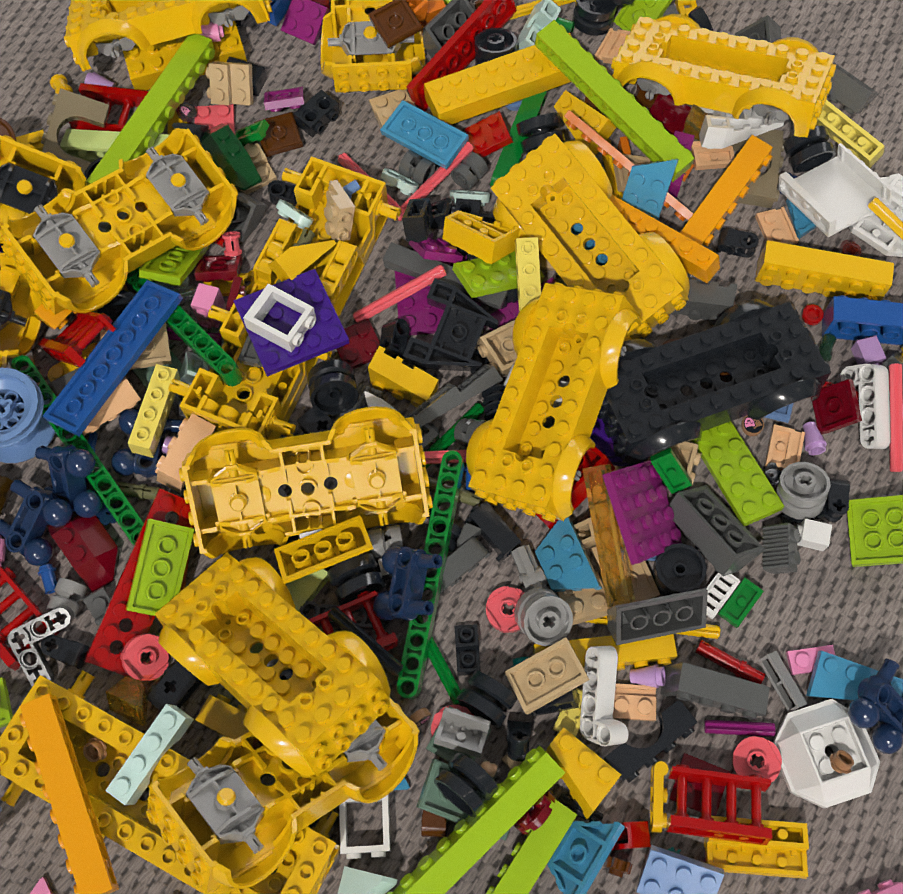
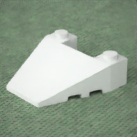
M693 106L694 112L713 114L705 115L699 134L701 146L707 149H723L747 140L751 135L758 136L784 125V121L777 119L773 120L771 125L768 126V122L765 125L763 123L765 117L758 116L753 106L750 110L744 109L739 119L734 118L730 113Z

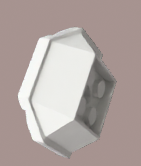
M898 173L889 177H880L893 188L892 201L887 207L903 221V176ZM875 213L849 226L851 233L884 255L903 257V240Z
M829 699L785 715L773 743L781 754V772L790 793L819 807L827 808L872 792L880 760L867 730L852 724L847 707L833 699ZM826 746L830 747L833 753L843 750L851 755L854 765L850 768L851 772L849 774L838 773L831 767L830 758L825 754Z

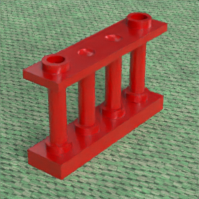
M80 83L78 90L82 96L108 104L110 110L114 104L123 105L118 124L107 123L108 117L104 128L80 120L70 121L69 124L72 129L121 132L127 123L130 109L133 106L138 107L149 91Z
M104 313L74 314L76 318L55 340L43 338L38 345L52 358L81 367L86 362L81 357L82 351L101 330H109L111 332L116 330L111 324L113 321Z
M0 566V587L7 582L14 590L0 603V615L20 598L28 606L0 631V658L9 668L16 671L21 665L12 648L5 644L8 640L7 637L10 631L22 625L33 614L38 617L43 612L14 580L17 577L16 574L8 566L5 569ZM42 622L36 630L40 633H45L47 626ZM57 631V632H55V633H53V634H54V635H58L60 632ZM30 644L22 647L21 650L24 651L26 648L30 646Z
M365 591L359 594L357 599L338 607L354 622L355 620L351 612L364 607L377 635L375 641L387 651L398 646V639L395 633L389 634L385 632L380 619L373 611V601L377 596L376 591L371 593L370 591ZM329 611L308 619L316 627L322 626L326 635L334 633L330 623L332 620L328 617Z
M684 764L672 766L668 779L677 780V810L674 815H670L667 821L666 832L765 846L771 841L772 828H765L761 818V791L766 792L771 785V779H766L759 774L744 776L692 769ZM687 781L702 783L701 817L692 818L687 814ZM712 785L726 786V820L724 822L714 821V818L711 817ZM736 788L751 790V823L749 825L739 824L736 821Z

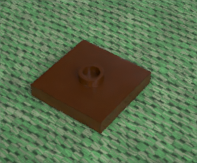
M393 0L368 14L370 21L387 48L422 31L421 24L406 0Z
M292 112L265 119L269 127L265 138L260 142L266 157L303 147Z

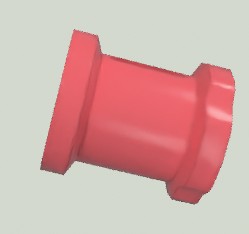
M229 231L222 235L225 241V256H238L243 253L239 244L240 232Z

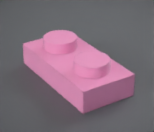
M833 645L787 651L786 656L791 675L812 673L818 651L835 655Z

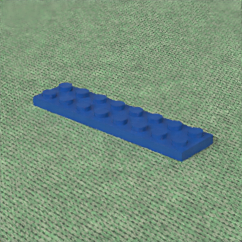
M147 280L113 323L116 330L114 332L107 331L87 357L86 362L77 370L44 413L43 417L47 421L80 437L182 301V296L175 291Z

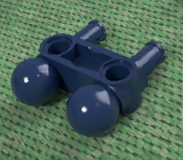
M126 409L121 413L119 427L123 432L131 435L139 409ZM167 418L154 458L132 453L127 448L119 449L111 459L113 470L122 476L132 475L133 473L146 478L157 476V473H155L156 465L162 456L165 434L167 432H179V427L183 420ZM147 461L153 462L150 467H142Z
M71 444L64 447L55 446L53 448L42 445L36 449V458L48 461L52 485L45 487L44 490H50L57 498L66 500L71 505L72 511L76 512L79 516L83 518L96 516L102 509V499L95 491L87 490L85 477L89 476L95 469L96 461L93 455L87 450H78Z
M20 479L15 480L10 490L24 498L12 525L0 519V535L5 537V544L9 551L20 553L31 565L42 566L49 563L54 552L52 544L48 540L41 538L47 525L61 527L67 524L72 517V508L66 500L57 498L50 490H43L38 486L32 488Z
M393 546L384 551L381 559L384 570L392 574L390 591L381 592L375 597L373 601L375 615L384 621L395 618L411 621L417 615H431L434 611V604L431 601H422L427 568H440L443 561L441 555L427 554L423 549H412L410 547Z
M887 658L876 675L865 678L860 682L857 691L858 698L850 703L848 715L852 724L859 728H871L880 721L881 724L872 732L871 739L873 745L883 754H893L903 744V696L901 697L891 686V681L900 666L897 662Z

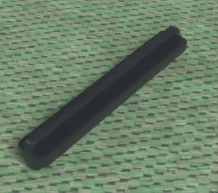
M335 606L329 611L328 617L343 631H350L360 637L376 655L380 664L394 676H397L403 670V665L338 607Z

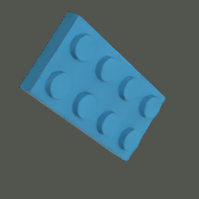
M404 100L401 101L380 129L381 134L446 170L469 140L468 134Z

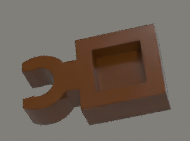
M608 856L603 867L609 868V874L623 878V874L630 875L633 864Z

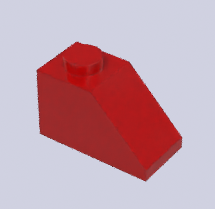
M648 821L621 823L625 828L612 850L651 847Z

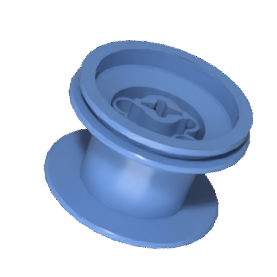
M0 368V462L19 463L34 458L36 449L42 445L47 447L55 434L47 420L43 417V407L49 404L51 400L43 401V395L37 383L28 375L11 368Z

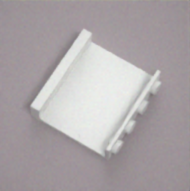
M841 143L838 144L837 157L794 179L787 172L779 175L780 192L827 237L872 215L874 212L868 207V204L874 198H878L886 206H889L892 201L893 188L891 185L883 181L876 172H873L850 149H847Z

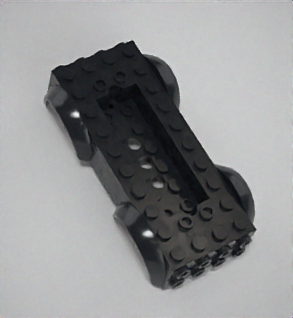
M760 299L745 300L726 310L712 328L670 343L656 346L644 339L624 341L623 346H626V352H624V356L620 355L619 381L616 386L607 389L598 419H602L605 433L608 438L611 437L614 443L613 449L618 457L620 456L623 463L636 465L653 454L674 445L697 439L696 442L701 441L702 431L747 415L755 420H760L768 414L797 401L812 397V402L820 397L821 388L831 374L830 366L824 361L818 345L811 339L808 328L802 324L797 310L792 307L790 302L773 306ZM727 372L731 375L732 380L724 382L720 379L719 375ZM708 382L711 388H702L700 383ZM689 386L693 393L690 396H685L681 393L680 388Z

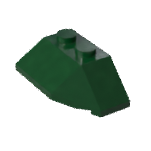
M221 123L204 132L200 140L201 146L211 154L216 166L224 171L226 179L230 184L232 183L235 187L245 191L262 182L248 152L227 124Z

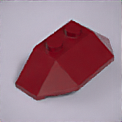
M73 512L71 520L61 527L47 525L52 538L92 592L102 586L105 587L114 580L119 547L96 516L83 518L76 512Z

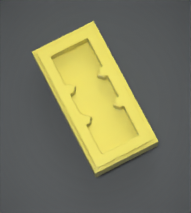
M576 688L579 708L561 711L553 727L554 731L559 733L564 727L576 737L580 729L583 692Z

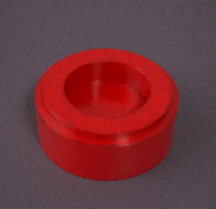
M810 304L803 309L801 317L806 324L817 325L822 321L824 312L819 306Z

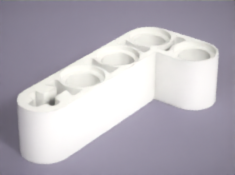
M874 364L847 366L842 370L840 378L841 381L851 379L854 382V386L859 387V409L862 417L860 422L861 444L868 449H886L891 441L888 369L883 365Z
M613 646L590 647L586 651L584 670L590 680L583 683L580 732L586 740L601 746L624 744L628 740L626 725L613 719L618 654Z

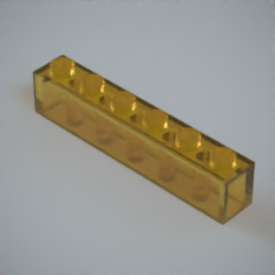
M611 464L583 469L607 607L635 601L626 547L602 476L612 472Z

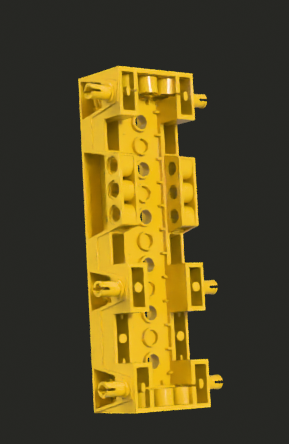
M311 156L303 173L290 170L289 168H285L282 173L283 181L296 185L294 188L297 201L295 207L314 220L310 228H304L308 229L307 233L311 230L315 234L311 244L333 240L325 230L327 219L324 215V208L327 204L326 192L329 189V181L338 180L343 188L353 180H356L361 187L351 197V201L355 205L350 240H339L336 242L337 244L300 273L302 274L313 269L316 270L339 318L387 219L391 218L397 221L401 214V208L388 204L386 182ZM290 217L288 221L279 218L253 267L255 284L250 294L264 289L267 284L274 285L279 278L268 266L274 260L271 256L281 248L285 252L290 247H293L303 230L297 224H294V220ZM238 294V296H237L236 299H239V298L244 297V296ZM235 304L232 305L230 311L212 305L211 309H209L208 317L223 322L219 330L224 340L221 348L236 362L243 373L241 383L236 386H228L211 368L209 371L199 368L191 385L173 378L171 382L174 385L170 383L168 390L184 396L180 408L187 419L190 418L192 413L216 426L214 433L227 429L245 428L259 432L266 440L279 439L281 435L293 436L291 432L294 433L296 425L288 423V420L307 384L308 373L317 364L318 359L323 361L329 360L328 357L331 358L332 351L267 377L263 367L259 368L241 364L238 360L248 333ZM242 391H248V392H250V395H249L248 398H246V399H240V398H238L240 392H242Z
M82 670L72 688H68V690L40 675L22 704L48 693L57 697L103 839L105 836L199 892L206 894L202 887L198 888L194 884L191 872L187 866H182L179 863L175 854L176 851L172 845H167L164 842L161 830L157 824L153 825L149 821L146 814L148 800L142 801L139 798L135 805H124L105 791L145 734L84 699L83 695L95 679L91 674ZM19 707L0 736V775L12 781L0 800L6 801V804L14 807L20 795L26 789L50 803V800L45 798L42 791L44 781L42 775L40 776L35 769L34 762L37 759L34 751L32 752L28 746L27 738L29 734L27 728H24L20 721L19 715L22 714V711ZM97 738L105 742L107 746L106 758L100 759L97 762H90L84 757L83 748L89 739ZM169 748L155 766L150 776V784H152L154 774L158 773V779L166 778L186 768L190 760ZM107 763L110 771L106 776L100 777L98 768L101 764ZM331 810L319 819L315 827L310 828L307 826L298 832L290 852L278 866L277 871L274 874H270L263 881L244 889H236L221 884L207 894H317L340 852V845L329 838L330 835H328L339 814Z

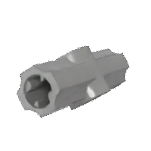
M523 545L511 551L512 558L519 572L520 582L523 581L525 586L524 592L526 593L531 589L541 587L548 589L544 572L540 566L538 567L530 546Z

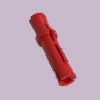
M704 640L700 641L695 653L734 673V676L737 678L741 677L747 681L761 684L766 675L748 665L747 661L736 659Z

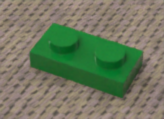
M264 119L237 130L235 135L244 147L251 142H259L264 139L269 124Z
M671 448L650 457L652 465L671 494L692 486V480Z
M744 578L718 615L735 628H738L764 591L747 578Z

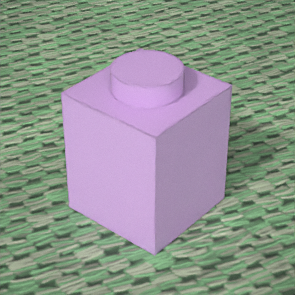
M877 336L858 340L851 348L857 365H881L886 359Z

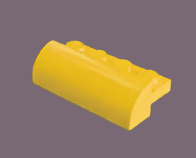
M711 816L714 818V821L724 822L726 820V817ZM736 818L739 824L749 825L751 823V819ZM762 820L765 828H772V839L766 846L704 837L706 863L722 868L724 872L801 879L808 877L806 851L809 849L807 823Z

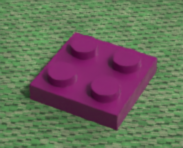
M292 0L281 31L316 45L322 31L323 17L329 13L330 9L311 0Z
M303 86L269 91L264 94L265 110H270L271 112L280 111L284 107L297 109L304 105Z
M428 237L427 240L422 242L409 241V245L423 259L452 263L462 262L463 255L457 251L455 246H452L442 238L434 240Z

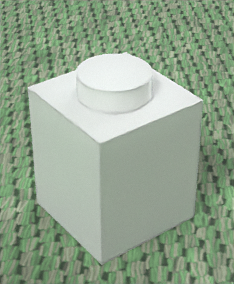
M805 518L800 525H796L800 533L798 546L824 551L829 546L832 530L831 524Z

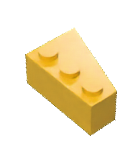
M566 90L553 106L564 123L567 121L564 115L570 110L606 141L616 129L615 125L607 117ZM565 123L575 140L585 144L596 156L599 152L596 149L598 145L593 141L589 144L581 137L583 132L578 128L573 130Z
M459 210L446 216L442 239L453 246L461 248L468 254L474 255L486 263L493 264L515 251L514 241L519 237V227L514 226L513 229L501 226V222L495 221L494 224L482 221L483 217Z
M378 347L368 366L370 383L373 388L382 392L384 390L391 392V395L399 400L407 399L415 407H419L437 392L439 388V380L416 366L412 369L404 365L402 358L397 356L394 359L384 353L385 348Z
M563 727L550 743L546 752L565 772L560 779H563L570 790V795L573 799H576L583 810L584 816L588 819L621 774Z

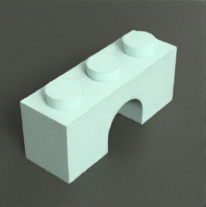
M542 0L534 6L517 39V51L535 45L536 34L553 20L556 21L561 8L552 0Z

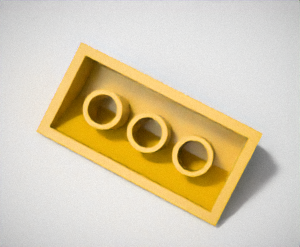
M359 515L278 547L274 551L284 584H287L374 548L362 517Z

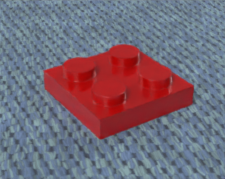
M500 111L464 129L469 136L470 144L474 147L473 152L482 158L513 143Z

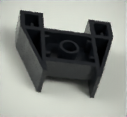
M434 278L427 295L428 305L444 310L431 344L410 337L403 354L404 362L422 369L477 371L482 367V363L472 359L478 347L480 337L486 326L497 329L499 321L454 285Z

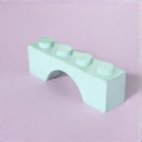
M166 704L105 791L124 805H135L150 784V776L159 760L171 746L182 738L194 719L177 706Z

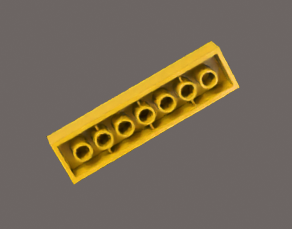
M533 45L424 83L425 100L433 116L452 125L570 83L571 81Z

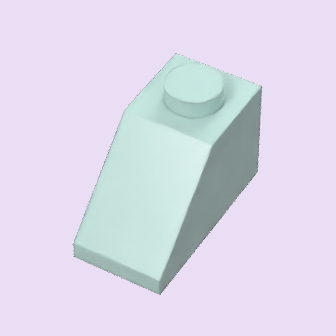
M344 866L338 894H385L397 884L398 879Z

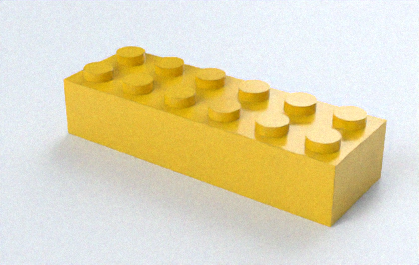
M233 21L231 27L230 24L229 27L223 24L225 36L221 37V41L213 42L215 55L209 63L214 61L227 62L229 56L247 62L235 21ZM187 36L150 45L143 50L138 45H135L132 50L123 51L130 80L135 90L145 91L152 88ZM209 63L206 65L202 75L206 74V68L209 66Z
M767 240L757 261L755 281L760 282L764 286H781L785 290L794 288L808 294L813 292L821 293L825 297L843 295L848 298H868L869 300L881 301L892 286L894 263Z

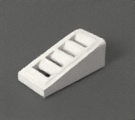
M719 572L716 574L706 589L708 593L710 592L720 599V602H717L708 595L707 602L713 605L715 609L712 610L707 606L706 616L710 619L716 616L741 582L732 574L722 576ZM719 578H722L724 581L730 584L731 587L723 583L721 580H719ZM714 585H717L719 588L725 591L726 594H722L720 591L714 588Z

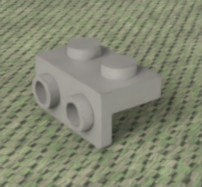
M445 707L434 744L480 758L491 722L480 716H473L455 708Z

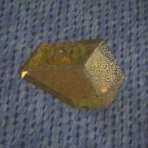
M693 104L685 121L683 133L695 135L694 139L700 141L701 127L705 115L708 114Z
M126 676L105 691L110 710L142 726L145 725L147 722V699L144 684L140 680Z

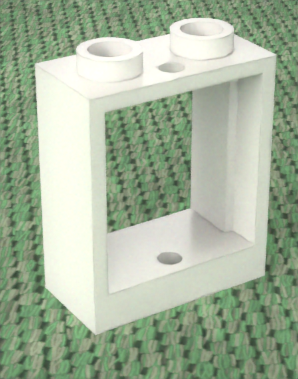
M267 284L243 317L247 329L290 352L296 346L301 345L304 334L316 322L314 307L270 284ZM276 301L302 314L288 335L262 322Z
M389 794L377 801H382L383 845L348 847L347 803L363 802L349 798L339 805L340 854H346V859H360L361 853H371V858L386 857V852H391Z

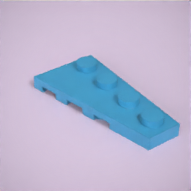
M818 651L806 696L855 700L858 698L857 691L860 682L865 678L876 675L878 670L824 651ZM894 676L891 686L902 697L903 679Z

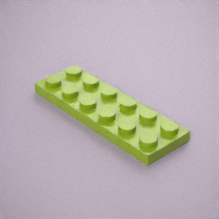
M731 421L702 431L701 441L696 442L697 439L691 440L692 443L699 445L698 453H701L702 460L744 527L783 510L784 505Z

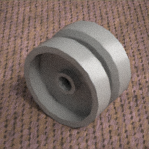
M796 462L784 468L776 489V493L784 505L781 511L789 517L803 520L819 515L824 508L831 487L830 478L827 473L819 466L809 462Z
M542 587L534 588L524 593L517 601L514 610L515 622L519 629L534 643L542 646H551L564 639L569 634L573 624V614L569 605L553 591Z

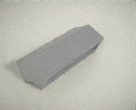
M777 651L758 660L788 713L807 704ZM767 659H769V661L771 662L773 668L775 669L781 681H779L776 677ZM781 684L785 686L787 692L789 693L794 704L796 705L795 707L793 706L792 702L790 701Z

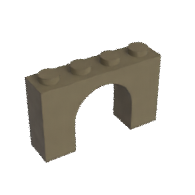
M60 88L59 94L55 93L53 98L54 112H50L48 115V132H44L41 143L44 144L42 152H50L59 159L75 162L81 167V171L84 174L92 162L65 153L58 144L59 132L66 123L75 120L104 128L110 108L108 104Z
M771 130L756 136L773 147L771 152L773 158L767 166V172L759 176L755 183L751 182L746 196L743 199L739 198L736 203L771 208L773 203L778 201L780 190H777V185H779V175L782 174L779 173V168L782 167L784 160L781 152L784 151L783 144L786 141L783 139L784 131ZM748 139L731 145L733 146V151L740 152Z

